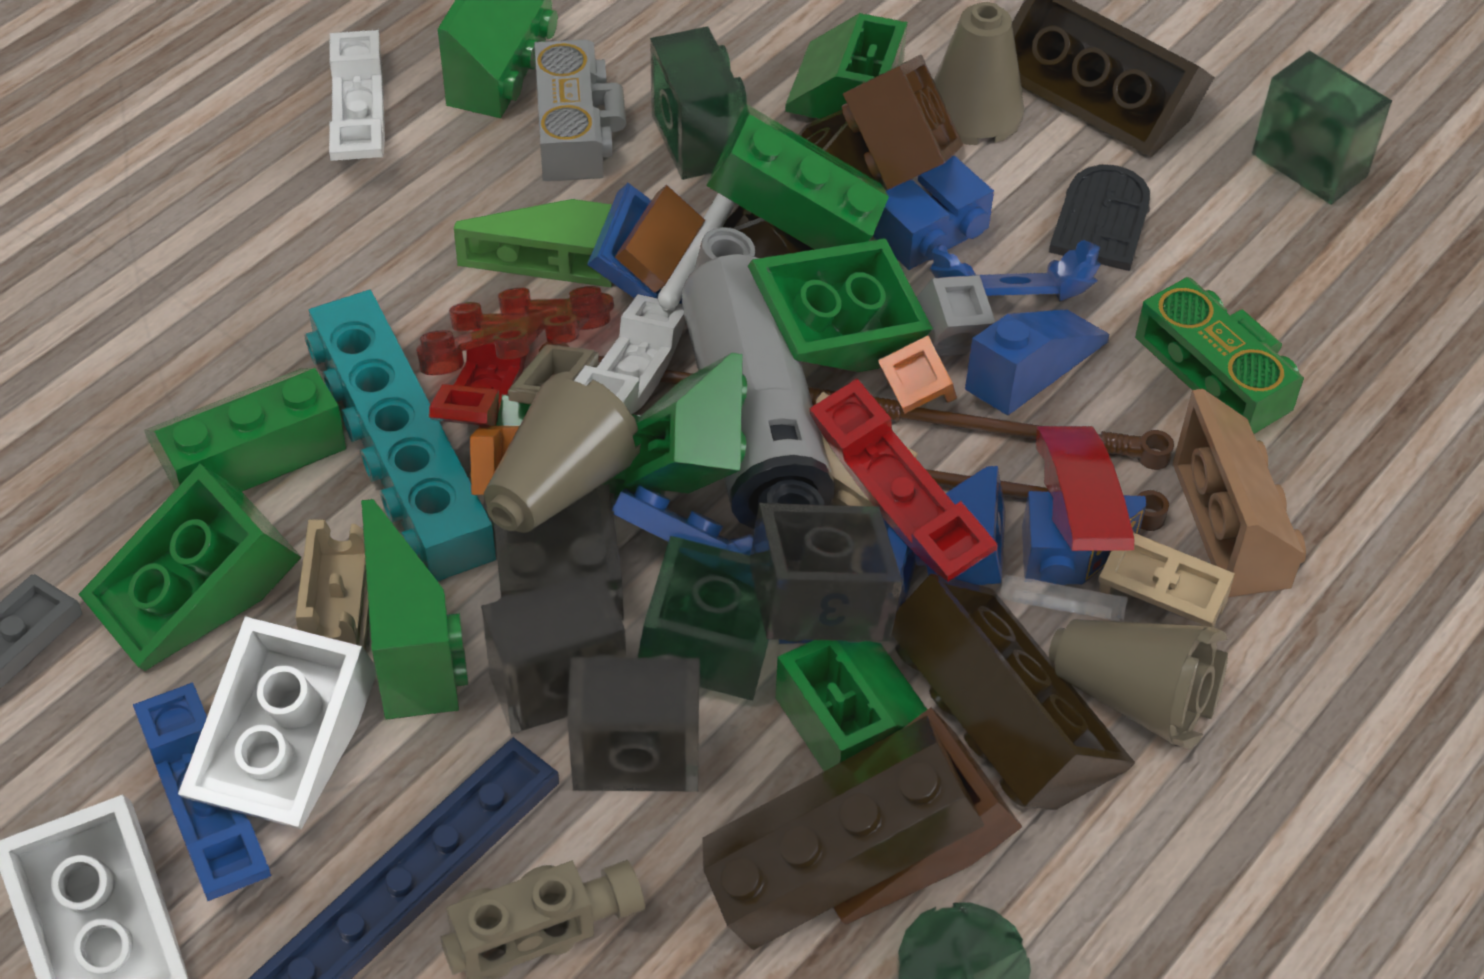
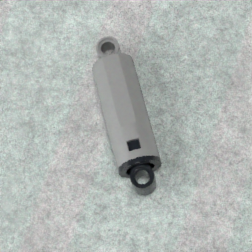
M725 227L714 228L708 231L702 238L694 271L689 275L682 288V306L698 371L732 352L743 354L742 374L747 379V395L742 405L741 431L746 437V453L740 464V471L724 478L732 513L737 520L755 529V542L764 555L777 562H797L808 555L813 545L823 514L834 498L835 483L820 430L810 415L809 408L813 404L801 361L794 360L748 268L751 260L758 259L754 257L755 246L749 237L738 230Z

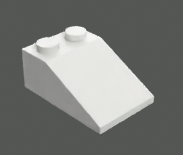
M245 616L178 795L182 798L302 829L359 725L376 677L375 665L364 648L359 645Z
M124 795L117 796L0 840V872L37 979H189L149 849L132 801Z

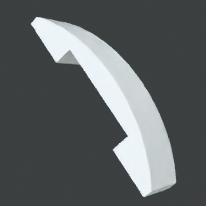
M379 30L330 33V67L332 74V121H329L330 160L383 157L385 126Z
M638 294L621 316L618 339L597 368L585 365L574 381L587 386L594 379L614 393L631 414L635 413L644 405L657 387L674 354L686 323L682 304L678 303L673 309H664L660 306L657 298Z

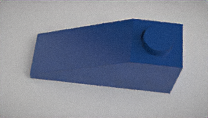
M1067 309L1006 314L972 338L965 390L1008 416L1108 343L1110 334Z

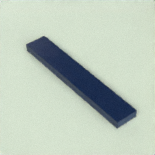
M512 737L248 979H352L559 784L558 771L516 738Z

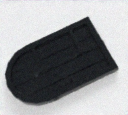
M1101 164L1087 167L1077 173L1066 190V197L1050 243L1049 253L1064 256L1066 252L1076 250L1077 244L1085 240L1100 247L1097 262L1101 263V265L1130 271L1146 215L1150 211V189L1145 180L1134 171L1118 165Z

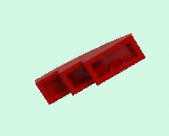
M1037 426L1036 449L1045 461L1044 484L1053 496L1052 520L1071 550L1134 551L1135 538L1125 498L1108 451L1094 427Z

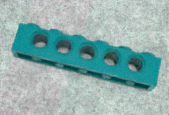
M371 289L308 309L312 332L304 334L309 354L315 365L324 363L327 369L322 372L324 382L335 401H342L346 408L341 410V415L350 440L354 442L361 439L364 445V449L360 450L362 462L370 481L374 482L380 479L384 487L383 490H380V496L389 520L392 523L401 522L405 531L400 532V534L437 581L495 561L496 553L492 523L478 496L472 495L471 482L440 422L429 418L430 403Z

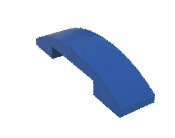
M189 683L133 704L207 901L271 877L270 869L253 827L245 814L182 798L178 795L207 719L194 683Z

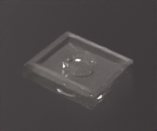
M1004 575L1000 594L1003 600L1113 621L1124 619L1127 597Z

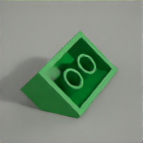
M455 0L437 29L446 106L501 119L511 100L516 101L519 98L523 79L529 69L534 70L536 68L534 42H545L546 39H552L555 34L558 14L557 11L552 10V0Z
M748 104L742 109L706 185L815 250L869 241L875 232L889 198L882 184Z
M300 368L144 430L174 490L181 485L200 463L243 492L346 450L339 406L316 368Z

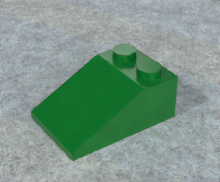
M886 238L753 259L748 265L794 360L855 372L880 369L878 360L926 337L933 329Z
M200 463L78 595L136 666L146 671L261 602L302 557L239 488Z
M361 500L371 647L385 720L459 711L457 687L469 685L460 613L447 614L444 589L375 500Z

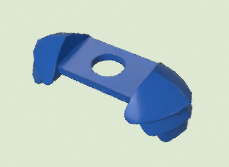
M1085 240L1080 241L1077 244L1076 250L1066 252L1060 261L1053 260L1049 262L1047 273L980 275L986 296L1056 294L1058 300L1063 301L1082 294L1099 281L1094 276L1101 263L1097 262L1100 247ZM944 244L938 245L933 249L934 263L930 270L935 278L976 275L969 264L961 263L956 255L949 254Z

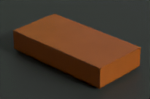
M665 185L655 194L615 258L655 293L666 285L705 219L668 185Z

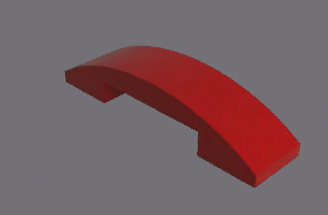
M477 322L467 340L466 363L453 385H441L429 406V418L441 422L496 426L502 395H508V390L523 372L531 338V327Z
M858 378L809 408L810 415L820 432L864 495L910 549L947 582L998 549L996 541L963 502L960 501L954 504L893 432L891 417Z

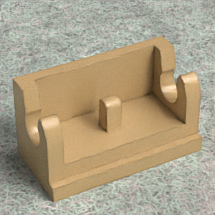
M308 520L295 616L298 630L359 645L365 650L369 622V604L363 529L353 523L350 526L349 540L337 541L330 537L331 529L325 520Z
M1134 532V551H1111L1099 576V592L1111 596L1114 589H1117L1197 622L1200 626L1215 627L1218 615L1222 614L1227 604L1235 573Z

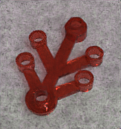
M585 286L570 291V298L531 299L529 289L511 288L498 294L501 313L483 314L481 304L478 302L456 304L449 308L452 329L455 331L481 330L454 337L453 332L450 330H435L423 334L420 337L421 345L416 349L420 372L425 375H444L455 372L464 365L462 351L492 342L495 345L496 356L500 359L523 357L530 352L529 346L544 329L547 342L563 344L572 342L579 338L580 330L599 328L611 321L610 311L615 307L613 296L602 293L600 287Z

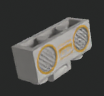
M589 40L534 42L543 181L604 178L603 157H612L611 132L621 131L626 127L623 87L618 83L606 82L605 59L595 60L594 42ZM598 105H605V110H599Z

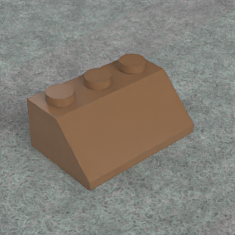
M1192 390L1172 464L1210 562L1215 566L1235 573L1229 597L1291 589L1298 568L1305 561L1306 546L1302 533L1298 529H1293L1287 515V502L1284 490L1281 485L1274 484L1269 472L1268 455L1265 445L1260 440L1256 441L1247 418L1206 390Z

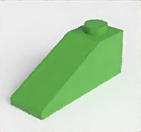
M568 199L456 221L453 230L457 264L462 267L611 288L613 283L587 264L612 204Z

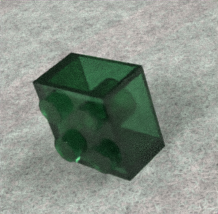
M708 26L650 38L652 117L682 180L711 174L736 124L741 108L747 104L744 83L741 77L733 76L730 70L727 49L723 44H717Z
M1309 50L1271 78L1251 154L1332 205L1368 177L1392 100Z
M670 536L644 621L635 671L753 701L787 565Z

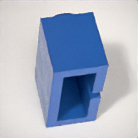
M955 155L946 163L918 176V182L932 194L931 196L912 179L886 190L889 198L873 237L876 240L886 238L896 259L908 270L928 260H933L932 251L936 246L944 244L948 250L967 239L978 237L989 228L994 190Z

